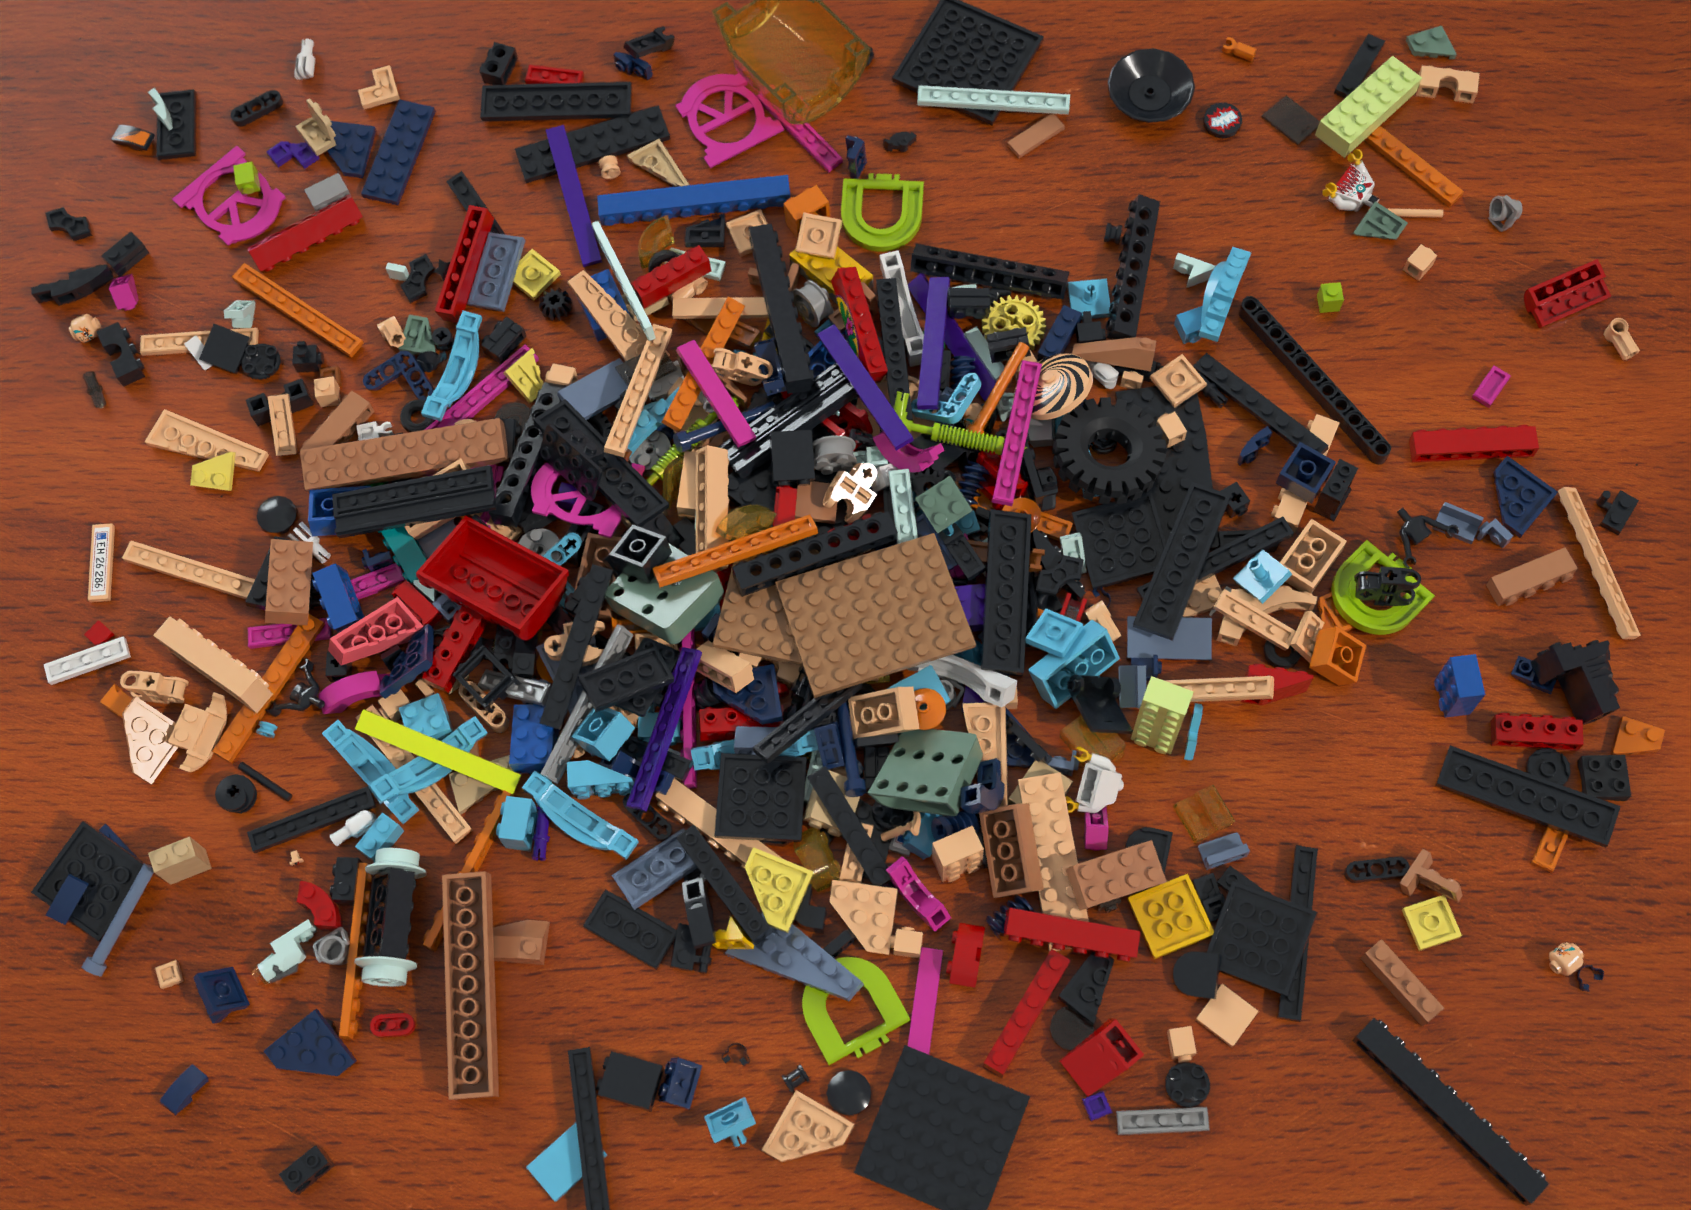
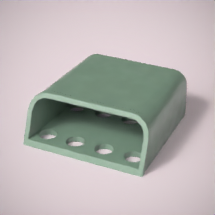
M669 544L672 553L664 564L688 555ZM712 570L661 588L655 576L649 583L637 579L635 582H628L631 576L622 573L608 587L605 600L617 615L626 618L664 641L675 645L721 601L724 590L718 574ZM616 590H624L621 596H614Z
M917 729L902 732L898 738L899 742L895 743L867 793L879 804L889 808L957 816L961 807V787L970 786L983 758V752L977 736L972 733L937 729Z

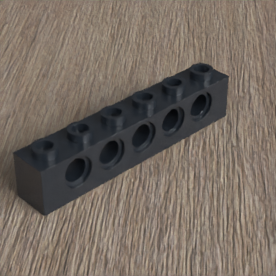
M692 825L676 838L752 942L757 945L773 933L770 926L697 828Z

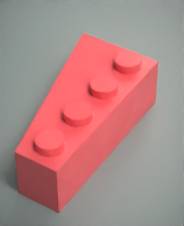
M396 597L330 638L328 651L340 665H344L391 649L396 645L400 646L408 643L410 638L423 628V625L403 602Z

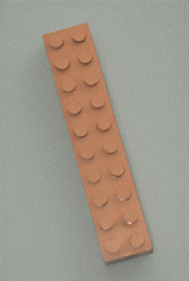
M500 418L300 450L304 487L308 492L313 489L358 487L432 475L459 459H462L470 468L509 462L505 426Z
M485 871L442 875L449 1100L499 1097L491 874Z

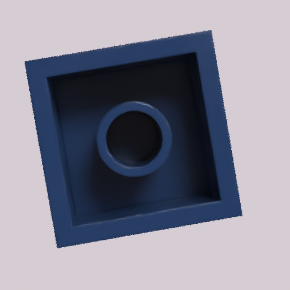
M1299 442L1279 473L1276 484L1312 504L1332 473L1336 461Z

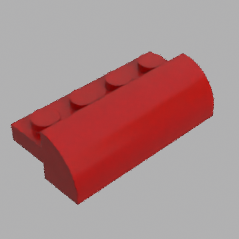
M1598 259L1525 291L1524 304L1528 313L1532 312L1539 329L1612 297L1603 280L1606 275Z

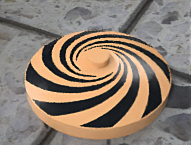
M1057 354L1037 362L1042 364L1031 418L1036 420L1054 419L1067 414L1083 402L1089 394L1093 383L1091 369L1084 359L1074 354Z

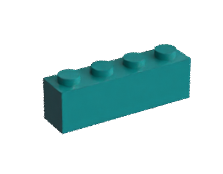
M405 527L378 531V533L382 532L385 537L383 543L387 549H392L395 554L392 556L395 563L404 569L405 572L402 574L405 580L414 584V580H419L416 577V572L428 559L418 541L408 534Z

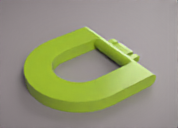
M874 173L868 174L869 179L844 178L841 219L846 234L855 244L867 250L885 252L898 249L914 238L922 221L924 181H899V174H895L894 180H892V174H876V179H874ZM864 189L903 190L902 213L895 225L886 229H876L869 226L863 220L862 202Z
M1368 540L1338 569L1332 581V599L1339 614L1353 627L1370 634H1392L1405 628L1431 602L1435 595L1420 584L1419 587L1413 589L1415 591V598L1409 605L1393 606L1387 610H1374L1364 605L1355 596L1356 582L1354 581V576L1357 573L1369 571L1377 562L1383 567L1406 568L1400 558L1393 561L1396 558L1394 553L1387 557ZM1413 576L1405 577L1407 582H1417ZM1406 593L1402 598L1409 599L1411 596Z
M856 957L835 959L863 982V987L870 994L884 1023L846 1044L843 1043L827 1013L826 1000L829 994L815 987H805L802 1000L805 1021L828 1065L855 1052L856 1057L859 1059L863 1056L860 1051L861 1048H863L865 1054H868L881 1046L879 1038L882 1039L884 1044L888 1043L887 1033L911 1021L887 976L881 969L867 960Z

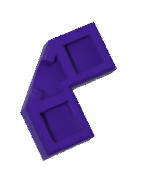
M281 141L266 151L278 167L294 157L306 169L320 159L309 145L303 142L296 144Z

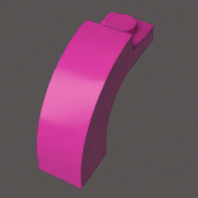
M884 432L873 437L877 448L885 459L895 467L909 469V472L913 473L921 472L934 464L933 461L939 459L938 454L944 451L941 443L927 449H918L909 443L896 451Z
M377 671L354 674L330 684L318 695L319 699L325 702L322 708L323 714L342 713L349 705L356 701L370 697H382L380 695V682L385 675L390 676V674H377Z
M903 856L886 869L892 879L890 881L895 888H898V892L934 932L951 919L944 905L927 890Z

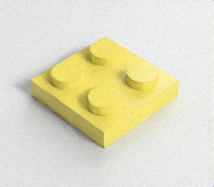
M531 249L519 261L513 284L535 300L561 273L560 270Z
M1444 895L1402 909L1419 951L1462 936Z

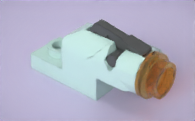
M306 920L270 943L275 954L271 953L251 971L253 978L259 986L276 982L298 971V964L307 957L300 942L310 940L314 936L313 934L318 931L310 920Z

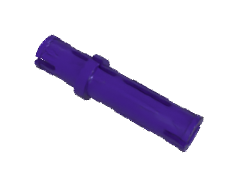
M539 805L535 834L532 838L534 841L532 859L538 861L540 852V861H545L546 846L550 838L548 836L549 818Z

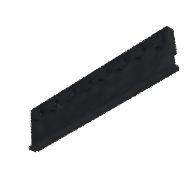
M835 363L814 378V381L811 382V390L791 394L749 424L756 435L754 441L738 448L733 439L730 438L718 446V448L728 450L729 465L743 479L771 459L770 432L811 430L858 397V395Z
M490 465L332 494L333 512L336 520L335 533L339 538L497 509L493 472Z

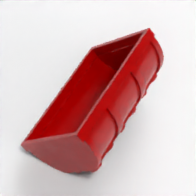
M468 516L461 520L416 572V577L423 586L439 591L448 596L454 603L464 605L483 615L485 620L493 624H499L514 632L515 636L522 640L531 639L556 610L563 597L567 577L569 576V570Z

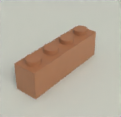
M351 391L343 397L340 405L330 412L325 422L316 428L311 438L303 443L300 450L347 443L357 432V425L364 424L374 413L370 402Z
M1566 547L1493 576L1486 586L1498 606L1503 604L1508 606L1518 600L1517 598L1522 596L1528 598L1539 589L1547 590L1553 587L1556 582L1561 581L1564 583L1571 580L1578 568Z
M1382 939L1360 958L1422 1027L1444 1009Z

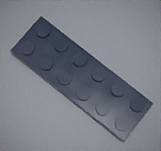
M399 99L361 192L363 198L399 205L436 110L434 107Z

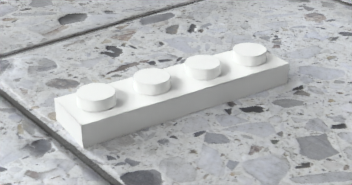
M123 636L46 663L44 668L48 683L53 685L130 658L131 655L127 640Z

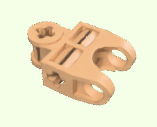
M723 348L714 349L715 357L711 366L715 373L724 374L726 379L750 386H757L763 379L769 378L773 373V367L767 360L741 351L736 354ZM760 365H765L768 368L767 375L761 373ZM751 378H756V379H759V380H758L757 382H755V381H752Z
M857 463L852 467L849 474L846 471H838L826 491L823 505L829 509L835 502L844 499L847 503L845 521L851 524L858 520L866 512L877 495L869 489L877 477L875 466L870 463Z
M597 621L592 636L605 629L604 622ZM573 622L563 624L565 634L550 636L546 639L544 649L551 660H561ZM555 645H558V646H559L558 649H557L558 651L554 652V651H553V649L555 648L554 646H555ZM589 645L582 667L597 663L604 649H598V647L595 648Z
M127 671L120 679L121 686L130 691L133 697L136 696L142 701L169 704L170 702L184 703L185 687L189 684L183 678L163 677L160 673ZM130 676H135L136 682L132 686H127L125 684L126 679Z

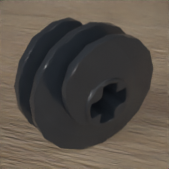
M236 774L230 775L218 784L215 792L216 801L226 811L244 813L254 806L257 799V790L247 777Z

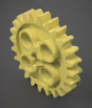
M1008 295L1006 301L1002 297H1000V303L993 301V307L990 306L989 317L982 319V333H985L984 338L987 340L988 334L1026 327L1029 347L1034 350L1035 344L1040 345V338H1044L1046 318H1042L1043 311H1039V305L1033 307V300L1027 303L1026 297L1019 300L1018 295H1016L1015 299L1012 300L1010 295ZM1024 322H1030L1031 324L1026 325ZM997 326H1003L1004 328L998 329V328H996V327H997Z

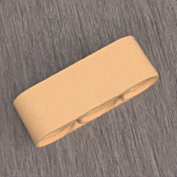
M467 681L482 698L486 696L475 683ZM462 684L460 685L459 694L464 702L493 731L501 733L508 729L509 720L501 708L493 703L491 705L495 710L493 713L486 709L479 710L481 704L473 695L466 696L468 690ZM496 718H503L501 723L493 724Z

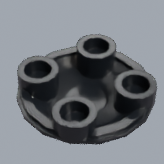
M256 344L246 347L241 363L245 374L260 380L273 376L279 369L281 359L274 346Z
M284 496L268 498L258 508V524L269 533H287L296 519L297 507L290 499Z
M877 801L873 805L875 821L885 828L894 829L898 826H905L906 823L913 820V811L889 808L879 804Z
M1183 1062L1170 1068L1166 1076L1165 1087L1168 1096L1173 1102L1180 1106L1193 1107L1201 1104L1207 1098L1210 1092V1080L1201 1065Z
M847 1070L839 1072L828 1084V1102L840 1114L846 1116L858 1114L870 1102V1084L865 1076L857 1071Z

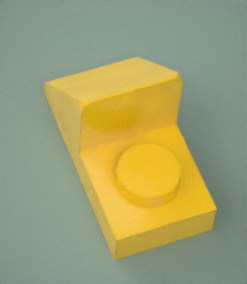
M732 916L729 919L727 930L715 932L716 943L712 944L717 949L754 948V944Z

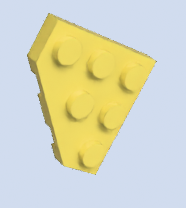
M753 847L745 869L766 922L769 926L788 933L814 872Z

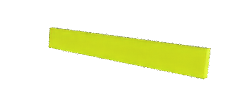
M363 709L355 727V730L500 790H505L512 795L522 775Z

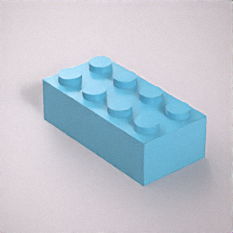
M1091 620L1083 626V630L1064 658L1048 653L1030 667L1028 671L1041 698L1057 709L1071 698L1067 683L1072 675L1099 676L1117 662L1120 657L1107 629Z

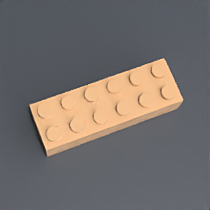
M169 617L153 635L171 653L255 713H258L273 695L268 689L270 685L261 679L258 673L252 669H247V666L240 660H234L227 651L217 648L218 646L214 642L203 638V635L194 628L190 629L189 625L183 620L178 619L176 621Z

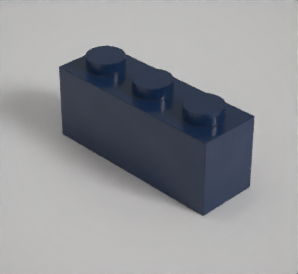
M1063 305L1038 351L1037 362L1052 355L1065 353L1076 333L1077 323L1081 321V312Z

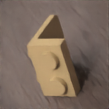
M309 98L306 102L312 117L298 124L296 129L316 156L336 145L334 140L336 134L330 127L332 123L328 116H323L318 103H313Z

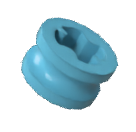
M260 721L258 724L260 728L256 730V733L274 738V731L278 727L274 724Z

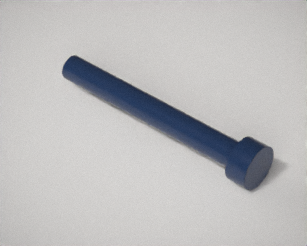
M771 401L742 412V415L747 423H750L776 405ZM718 421L689 433L684 430L674 433L673 440L677 450L682 453L690 450L692 444L727 430L722 422Z
M846 701L836 709L847 781L844 782V790L847 797H859L867 791L865 780L861 779L859 775L848 702Z

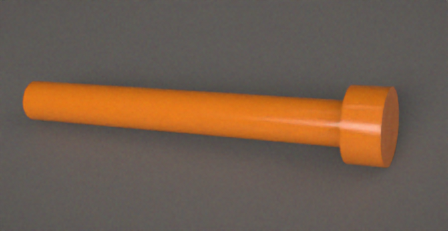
M1022 342L1018 343L973 425L968 424L965 431L969 429L968 432L973 430V433L975 431L977 433L981 432V434L985 433L983 430L1028 352V345Z

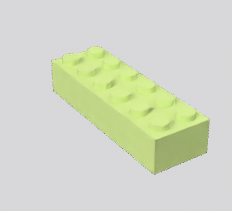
M1394 56L1390 57L1319 122L1315 136L1345 158L1417 92L1422 77Z
M1151 676L1131 740H1134V743L1139 746L1145 747L1147 745L1153 747L1158 753L1171 754L1194 691Z

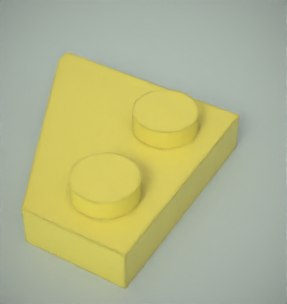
M532 348L503 373L528 403L537 398V393L544 384L540 378V369L536 365L535 352Z
M228 452L192 465L190 485L232 490L236 452Z

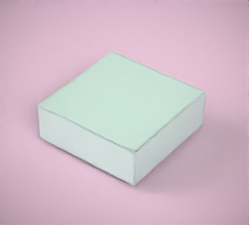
M387 263L385 269L390 278L401 281L408 279L409 273L406 266Z

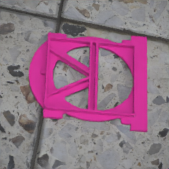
M741 72L736 75H711L699 80L688 89L682 102L676 105L681 116L688 117L689 126L694 136L707 147L704 150L707 154L704 160L710 168L784 131L778 119L773 121L771 117H765L761 102L753 92L745 87L748 83ZM725 91L724 114L701 102L715 92ZM734 92L744 96L749 101L732 110V94ZM752 109L755 110V126L746 138L735 143H720L705 135V133ZM700 110L716 119L699 126L697 123V111Z
M238 146L234 147L172 199L180 208L184 206L189 210L195 208L201 221L209 228L220 232L219 238L228 246L238 241L256 237L267 230L276 219L282 201L286 198L277 188L271 190L267 180L258 172L263 199L247 197L246 195L248 194L242 195L238 190L209 215L206 213L203 206L205 189L222 175L234 173L233 165L247 163L243 158L246 155L245 152ZM236 204L260 207V210L251 220L240 224ZM228 210L230 211L232 225L216 222Z
M548 462L545 463L538 470L532 481L531 496L534 503L532 513L546 517L550 514L569 523L591 525L594 530L599 531L598 535L612 538L623 515L612 505L606 511L596 515L578 516L587 498L579 491L552 495L553 483L561 474ZM635 463L631 465L641 476L646 469L645 466ZM577 498L570 513L565 512L555 503L556 501Z

